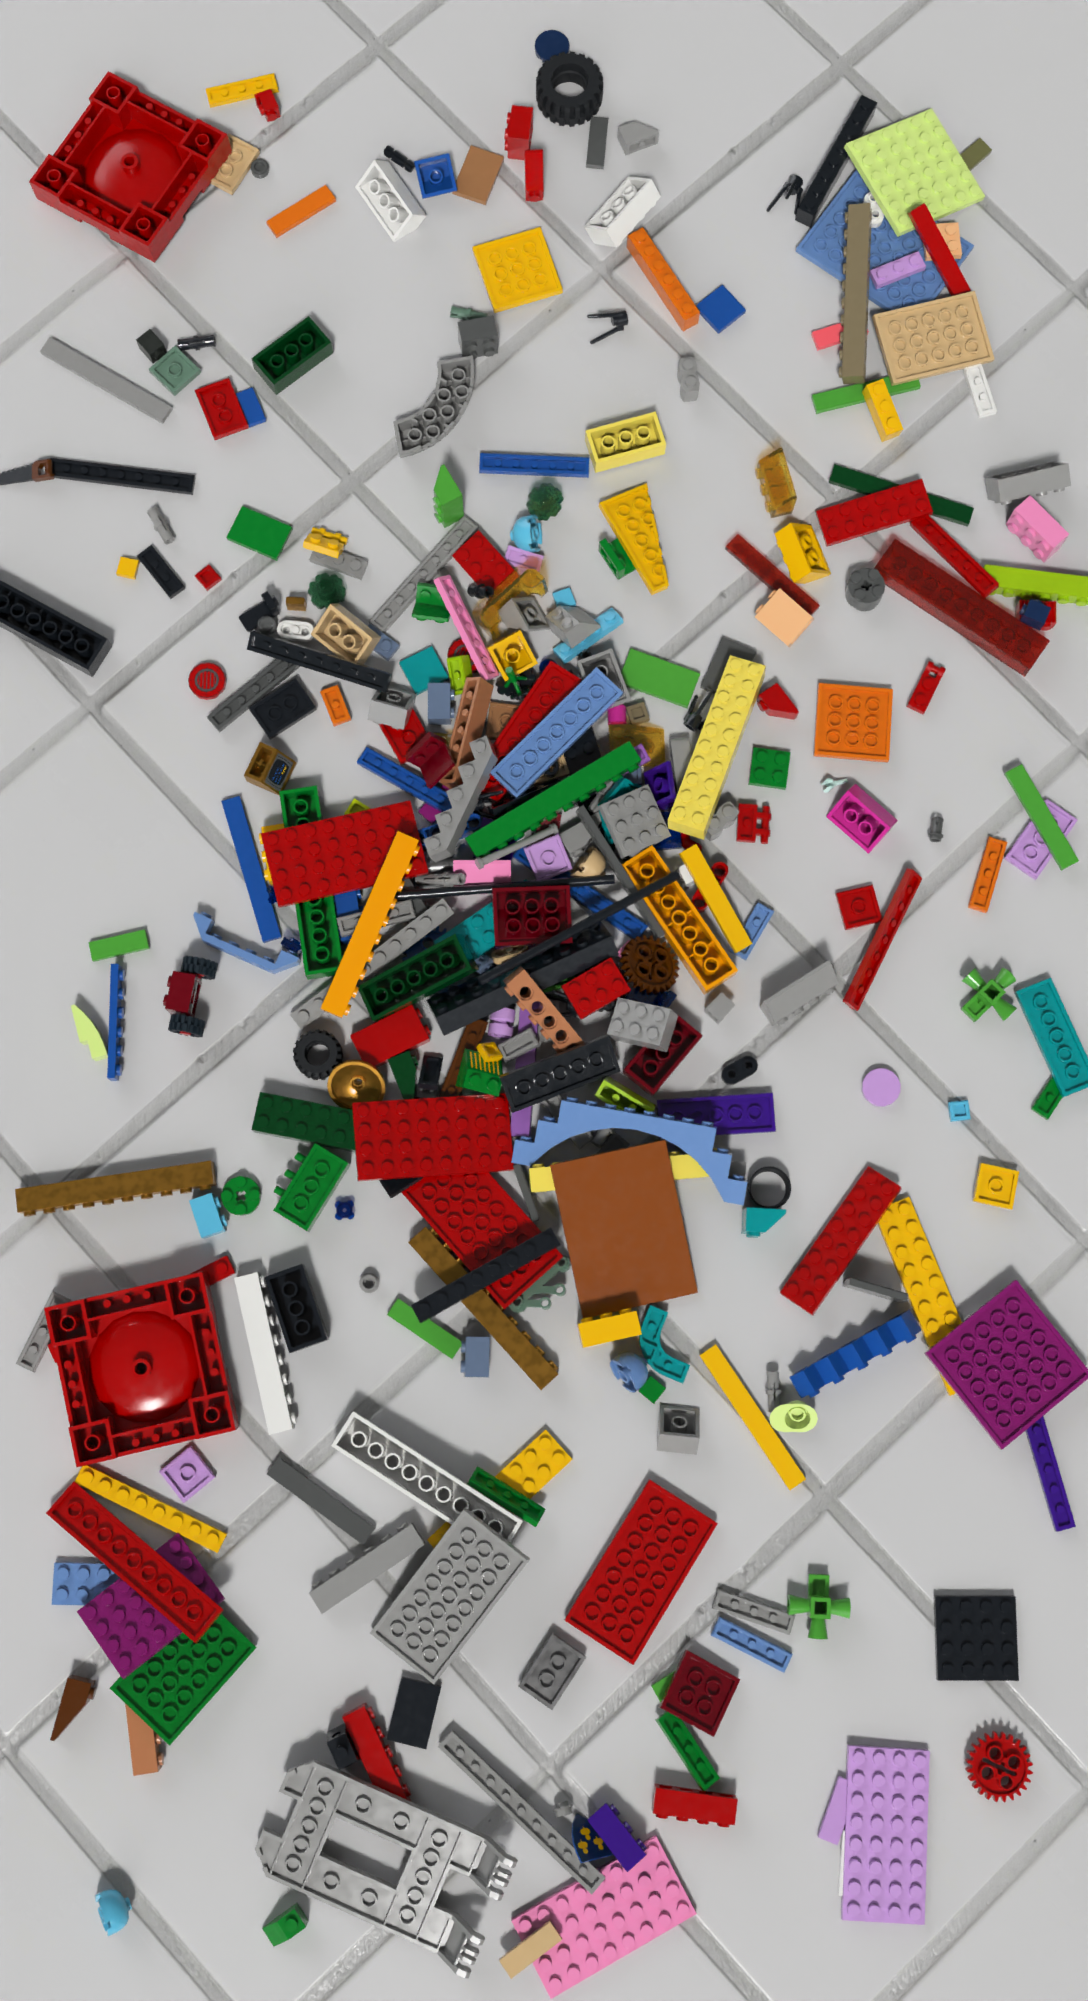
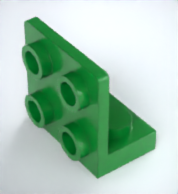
M606 538L599 542L598 551L617 580L636 570L618 538L608 543Z
M418 582L416 603L412 611V617L420 621L449 622L451 615L445 607V603L437 591L436 585Z

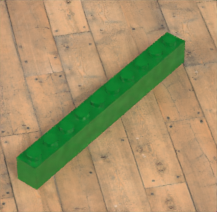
M628 741L465 838V841L475 858H483L492 854L491 852L496 849L505 848L511 840L517 841L525 836L524 833L528 830L534 831L541 827L540 823L545 820L549 822L555 819L560 811L564 810L566 812L574 807L573 804L577 801L583 802L591 797L590 794L597 791L598 793L604 790L609 782L613 781L615 783L623 778L624 773L636 771L641 763V758L631 742Z

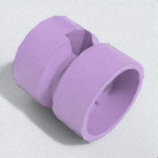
M503 1008L490 1014L492 1023H489L488 1035L497 1038H512L513 1026L511 1023L515 1020L516 1011Z

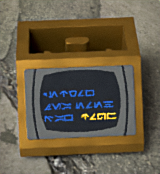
M260 742L246 769L244 777L247 782L280 796L279 791L285 789L297 762L278 749Z

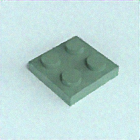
M176 346L149 368V372L174 396L201 373L200 369Z

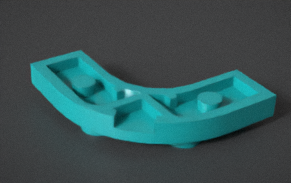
M650 1305L641 1326L642 1335L639 1337L642 1354L647 1363L656 1372L683 1384L690 1365L666 1354L660 1343L661 1330L668 1312Z

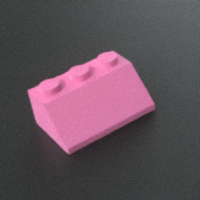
M453 860V874L463 873L466 877L464 885L454 886L511 882V860H495L484 865V868L480 870L477 868L475 860Z

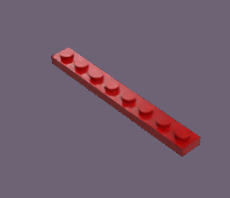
M906 869L845 994L843 1002L852 1010H859L921 883L922 878L913 869Z

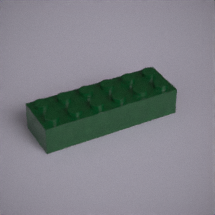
M454 934L357 987H359V993L372 1021H380L479 970L463 935Z
M260 1092L252 1125L254 1133L310 1144L316 1143L320 1146L355 1152L352 1110Z

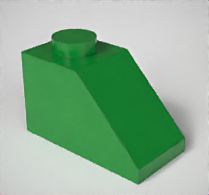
M295 1903L262 1929L274 1947L291 1939L306 1928L309 1920L299 1904Z

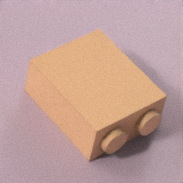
M779 588L768 596L769 601L765 605L762 604L755 613L757 615L755 618L790 648L813 622L814 618Z

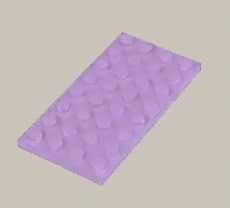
M847 1745L843 1895L841 1901L842 1920L925 1925L930 1751L928 1749Z

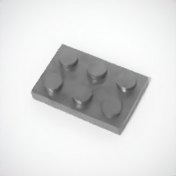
M552 1633L518 1687L553 1710L586 1659V1656Z

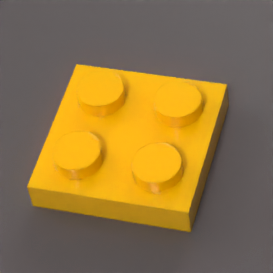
M980 1163L973 1202L1012 1210L1019 1171Z

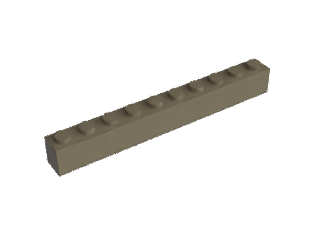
M870 203L848 204V212H845V223H848V229L844 230V239L847 240V246H844L846 263H843V275H846V280L842 281V291L845 292V297H842L841 301L842 309H844V315H841V326H844V330L840 332V343H843V349L839 351V358L842 361V366L839 367V378H842L843 384H861L866 381L872 225Z

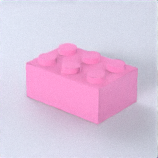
M1031 496L1027 497L1014 509L1006 523L1009 531L1016 534L1020 538L1021 543L1029 547L1033 551L1034 556L1043 562L1047 561L1060 549L1069 535Z

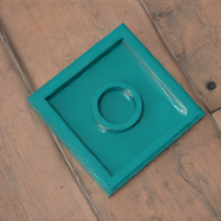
M432 646L399 662L410 686L417 695L428 690V683H443L449 680Z

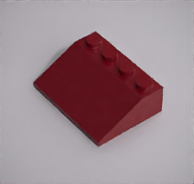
M570 885L492 888L495 946L537 945L572 926ZM572 937L560 944L573 943Z

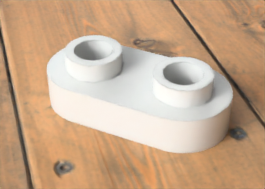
M869 192L865 195L863 203L871 204V228H877L882 224L884 214L876 200H871L874 197Z
M283 620L277 626L278 635L283 640L309 642L313 639L311 633L314 628L308 622ZM285 630H290L288 634L284 633ZM304 631L309 632L308 635L305 636L302 635V633Z

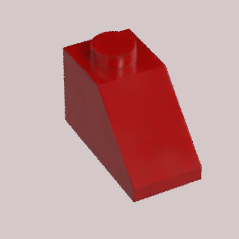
M775 683L758 696L757 705L768 716L792 720L797 718L799 714L798 709L778 683Z

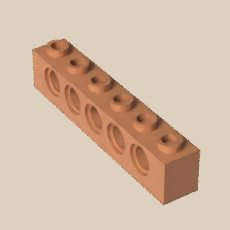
M521 966L503 980L507 985L504 989L511 997L513 995L516 996L518 999L516 1004L522 1011L526 1009L530 1013L528 1018L534 1025L539 1024L541 1026L540 1032L546 1040L551 1038L554 1042L551 1046L557 1053L567 1050L572 1044L578 1046L584 1043ZM528 987V992L525 995H520L521 988ZM539 1001L540 1006L537 1009H532V1004ZM552 1016V1020L544 1024V1018ZM563 1030V1035L560 1038H556L557 1031Z

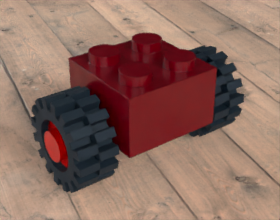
M184 956L181 971H173L172 976H169L167 982L169 991L168 995L165 994L163 1006L171 1014L168 1027L170 1032L191 1037H203L206 1021L194 1018L202 984L200 979L214 980L218 963L209 959L206 960L205 958Z

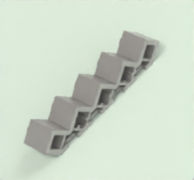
M487 736L469 743L475 760L458 767L463 784L446 791L452 808L435 815L440 833L423 839L428 855L435 863L453 856L459 838L462 837L467 826L466 823L479 801L478 798L481 791L484 790L490 778L489 774L498 761L493 744Z

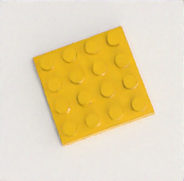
M541 227L472 247L494 313L563 293Z

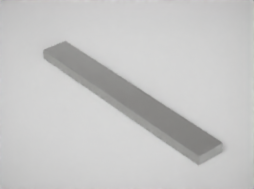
M49 337L40 350L41 354L162 424L173 410L170 405Z
M464 515L369 620V624H372L385 634L416 599L418 582L429 584L453 558L452 555L478 530V526Z

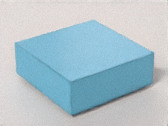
M570 587L552 593L556 607L559 605L576 606Z
M968 1100L948 1102L950 1122L971 1119Z

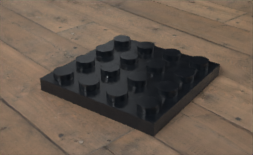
M933 1595L936 1680L1019 1681L1016 1596Z

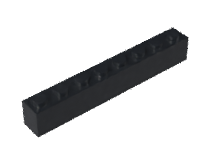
M861 95L800 203L795 221L811 228L850 159L844 146L846 143L863 136L874 116L878 102Z
M550 1227L412 1304L411 1307L419 1322L423 1323L554 1250L561 1244Z

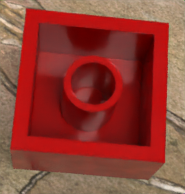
M512 105L511 113L508 112L507 114L508 125L505 128L504 136L505 151H508V159L525 160V150H530L533 107Z

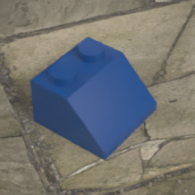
M449 153L414 161L422 199L457 191Z

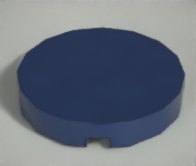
M544 31L535 41L536 56L543 63L546 60L550 61V57L554 55L559 56V53L565 52V54H569L570 44L568 38L560 31Z

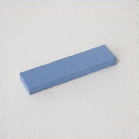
M721 1616L718 1617L711 1632V1636L785 1673L793 1655L791 1652Z

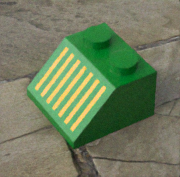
M465 1048L455 1086L499 1097L502 1085L499 1076L503 1074L502 1061L484 1062L479 1052Z

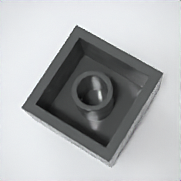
M493 315L458 322V339L462 357L473 355V359L481 356L490 357L498 354V335Z

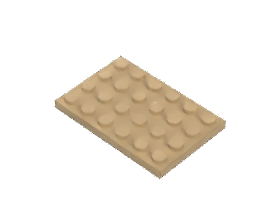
M975 291L886 311L872 316L891 386L994 361V355Z

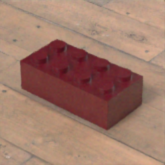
M678 1015L668 1051L664 1052L642 1047L624 1068L623 1074L653 1097L701 1040L703 1035Z

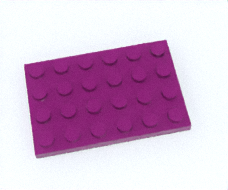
M179 1533L155 1550L216 1604L221 1603L225 1599ZM121 1578L77 1611L123 1679L183 1633Z

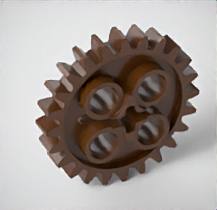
M643 935L641 938L637 936L624 946V950L620 954L623 956L619 960V962L623 963L620 969L626 970L623 976H629L627 982L633 981V988L639 986L640 992L646 989L647 995L651 992L656 995L659 992L662 994L666 990L668 991L676 983L675 979L679 976L676 972L680 968L675 966L679 961L673 959L676 953L671 954L670 950L672 948H666V942L661 944L660 938L654 941L652 935L648 938L646 935Z

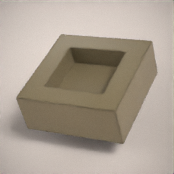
M644 702L626 707L631 726L650 720Z

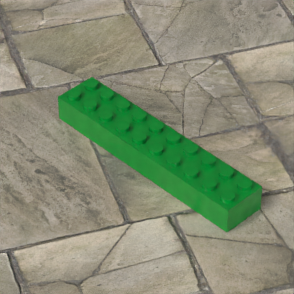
M317 785L279 791L284 828L323 820ZM334 896L295 904L306 978L310 980L335 976L343 958L336 919Z

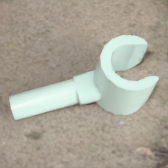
M827 778L821 785L827 786L823 791L828 793L835 786L848 783V780L846 778L834 781L831 778Z

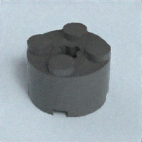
M863 568L852 573L845 590L848 604L859 611L874 609L883 596L885 590L884 579L877 569Z

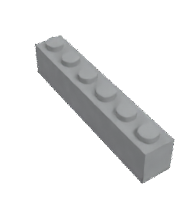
M407 1522L397 1528L398 1533L393 1536L389 1533L380 1539V1545L375 1548L371 1545L363 1551L364 1555L357 1559L355 1556L346 1562V1568L341 1571L337 1568L328 1574L330 1577L328 1580L323 1582L321 1579L311 1586L313 1590L309 1594L321 1614L424 1546L426 1543L413 1523L410 1525Z

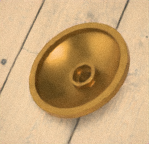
M348 1060L338 1064L331 1071L327 1083L331 1099L339 1107L352 1110V1103L382 1101L386 1091V1083L381 1072L372 1064L362 1060Z

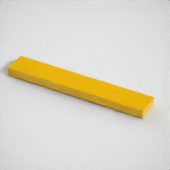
M697 844L679 853L734 953L751 945L750 938Z

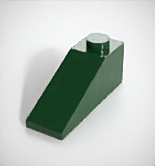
M407 1051L387 1059L403 1099H415L417 1069L415 1066L419 1065L415 1054L411 1055Z

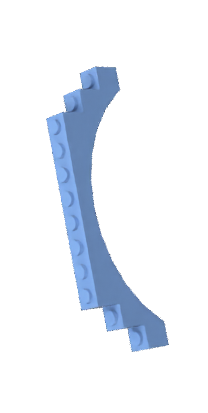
M567 1096V1099L561 1100L558 1122L555 1121L554 1117L544 1116L543 1119L538 1120L535 1141H532V1137L526 1136L515 1139L511 1163L531 1166L550 1148L570 1137L591 1130L621 1128L653 1134L678 1146L695 1159L711 1177L724 1202L744 1205L748 1180L744 1179L745 1176L737 1174L729 1177L732 1153H729V1149L717 1147V1150H713L717 1127L713 1126V1122L702 1121L699 1124L694 1123V1119L682 1117V1120L674 1119V1115L663 1114V1117L655 1116L653 1111L644 1110L643 1113H638L635 1108L624 1107V1110L616 1109L617 1105L605 1103V1106H599L596 1101L586 1100V1103L578 1102V1098Z

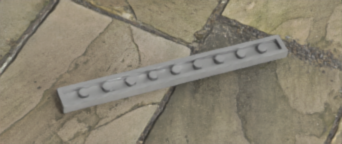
M443 898L375 949L371 962L366 961L364 969L367 971L363 980L359 979L356 986L363 984L452 916L454 912ZM330 985L290 1014L301 1030L325 1013L320 1008Z
M452 1730L438 1747L590 1894H593L606 1876L590 1861L580 1863L574 1846Z

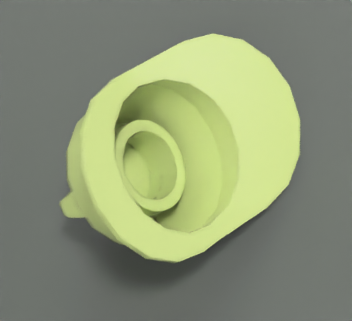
M794 1400L788 1404L777 1406L769 1417L771 1426L781 1432H807L814 1428L818 1420L816 1411L800 1400Z

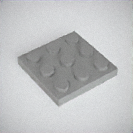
M648 784L598 806L621 859L671 836Z

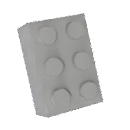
M618 997L607 1034L615 1041L667 1052L678 1015L669 1008Z

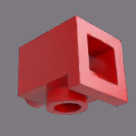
M271 89L254 94L256 106L259 108L261 116L265 115L267 122L280 118L279 107Z

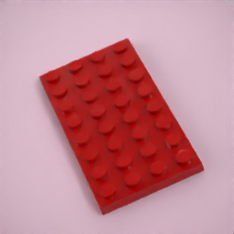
M411 801L261 833L278 908L373 887L397 831L419 840L417 845L420 846L417 856H412L409 862L413 864L409 874L405 873L402 880L428 874Z
M505 1093L499 1094V1097L486 1094L352 1103L358 1181L514 1171V1163H511L513 1149L509 1108Z
M490 1173L423 1177V1179L401 1192L470 1271L479 1268L541 1233L539 1228ZM555 1248L489 1285L486 1289L505 1310L559 1262L563 1255Z
M649 1479L564 1620L634 1665L718 1523Z

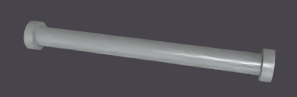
M552 823L548 828L483 858H476L475 864L480 870L484 868V865L551 834H558V828L555 823Z

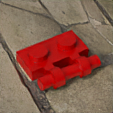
M738 804L736 842L755 843L756 836H760L761 844H768V837L771 834L769 821H771L772 816L770 806H763L762 812H757L758 805ZM757 819L762 820L761 829L756 828Z

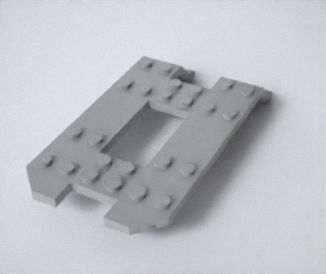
M317 1759L288 1769L279 1792L298 1801L283 1835L267 1827H264L255 1851L257 1856L260 1857L265 1876L438 1954L455 1974L463 1978H469L471 1969L468 1966L462 1965L459 1959L469 1965H474L476 1962L475 1957H478L480 1951L478 1948L469 1945L467 1940L481 1946L484 1943L485 1937L475 1932L458 1913L436 1904L437 1898L449 1870L453 1869L470 1877L489 1897L501 1901L504 1892L499 1888L493 1887L491 1883L493 1881L501 1887H507L509 1883L507 1879L511 1878L512 1873L510 1870L502 1868L499 1865L500 1861L508 1867L514 1868L518 1860L507 1854L491 1837ZM336 1817L411 1851L397 1886L321 1852Z

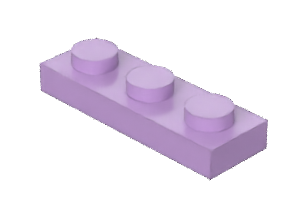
M919 251L870 270V278L875 288L879 289L924 271L926 265Z

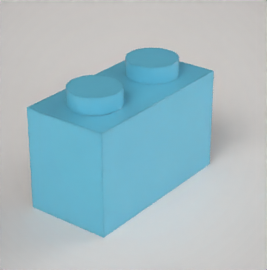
M209 1193L189 1200L201 1238L206 1239L226 1231L225 1226H228L225 1215L220 1213L219 1208L222 1205L218 1196L215 1197L213 1193Z

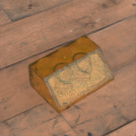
M778 448L759 460L757 468H755L756 478L760 479L761 495L765 496L766 499L765 509L767 513H770L771 518L792 514L797 500L783 449Z

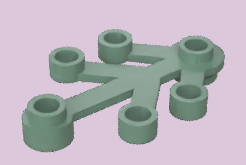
M563 1255L561 1260H565L564 1265L560 1266L559 1262H557L517 1298L521 1300L520 1305H515L514 1301L509 1308L515 1313H521L527 1307L548 1310L552 1305L548 1297H542L540 1300L529 1298L534 1294H556L560 1297L566 1294V1288L561 1283L555 1286L544 1285L558 1272H566L570 1269L571 1262L568 1257ZM563 1287V1291L557 1293V1288ZM544 1300H548L547 1306H542Z

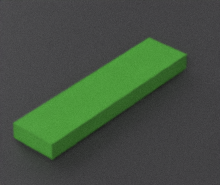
M399 1298L387 1314L451 1359L454 1358L461 1347L459 1339L431 1320L420 1323L412 1307Z

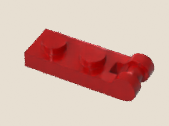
M929 660L908 702V708L922 715L925 713L946 668L938 667ZM930 671L937 674L935 678L929 676Z

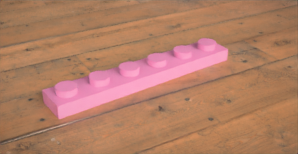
M446 575L436 578L434 583L437 591L440 593L479 675L486 681L499 676V673L451 576Z

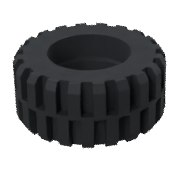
M562 52L559 53V56L554 55L550 57V61L546 60L542 64L536 77V101L538 102L539 110L542 111L545 118L549 117L551 122L554 124L557 122L560 126L569 125V127H574L575 124H584L585 120L587 122L590 121L591 117L598 113L603 97V76L598 65H593L592 59L589 57L585 58V55L581 53L577 55L575 52H570V54ZM572 82L580 85L585 91L577 96L567 97L556 92L555 88L562 83Z

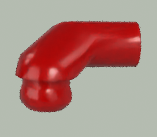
M680 833L684 850L697 844L700 851H702L701 844L691 840L690 835Z

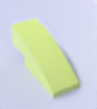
M75 1004L71 1005L80 1043L89 1045L93 1060L99 1061L108 1058V1046L97 1026Z

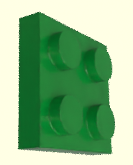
M753 747L748 785L785 790L791 752Z

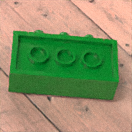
M316 1143L307 1157L299 1152L295 1155L294 1158L301 1162L302 1165L297 1173L289 1169L285 1171L284 1176L292 1180L287 1189L284 1190L279 1186H276L274 1189V1193L281 1196V1199L273 1211L310 1232L350 1167L349 1163Z

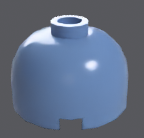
M623 1352L611 1360L610 1367L617 1380L621 1378L625 1382L622 1386L629 1392H636L646 1383L648 1378L647 1361L642 1355L638 1356L632 1352Z

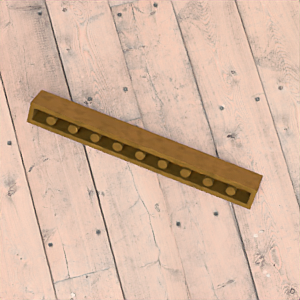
M210 1160L15 1189L17 1212L27 1217L36 1215L38 1211L48 1214L56 1212L55 1209L63 1208V1211L74 1210L75 1206L82 1205L83 1208L94 1207V1203L102 1202V1205L114 1204V1200L122 1199V1202L134 1201V1197L151 1199L154 1194H161V1197L173 1195L172 1192L180 1191V1194L191 1193L192 1189L200 1188V1191L211 1190V1186H216L214 1162Z
M424 1227L408 1243L439 1278L448 1285L468 1274L463 1268L465 1264L459 1257L455 1259L450 1254L452 1249L445 1242L441 1244L437 1240L439 1235L432 1227L429 1230L427 1227ZM486 1288L461 1301L540 1390L558 1375L556 1370L559 1368L552 1360L546 1361L543 1357L545 1352L538 1345L534 1347L529 1342L532 1338L525 1330L519 1331L516 1327L518 1322L511 1315L507 1317L503 1313L504 1309L497 1301L494 1303L491 1300V1294Z

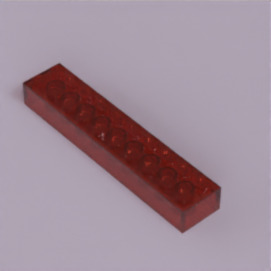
M894 539L874 568L879 571L886 586L1024 677L1050 642L1049 639L988 599L983 598L979 593L897 539Z

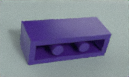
M605 1803L587 1820L628 1872L647 1855L645 1852L647 1847L640 1838L636 1840L631 1833L634 1830L627 1821L623 1823L618 1817L620 1812L614 1804L609 1805Z

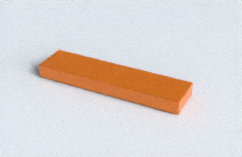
M324 185L267 220V226L275 237L278 238L335 203L336 198L328 187Z
M988 837L968 908L983 913L988 912L1007 846L1006 841Z

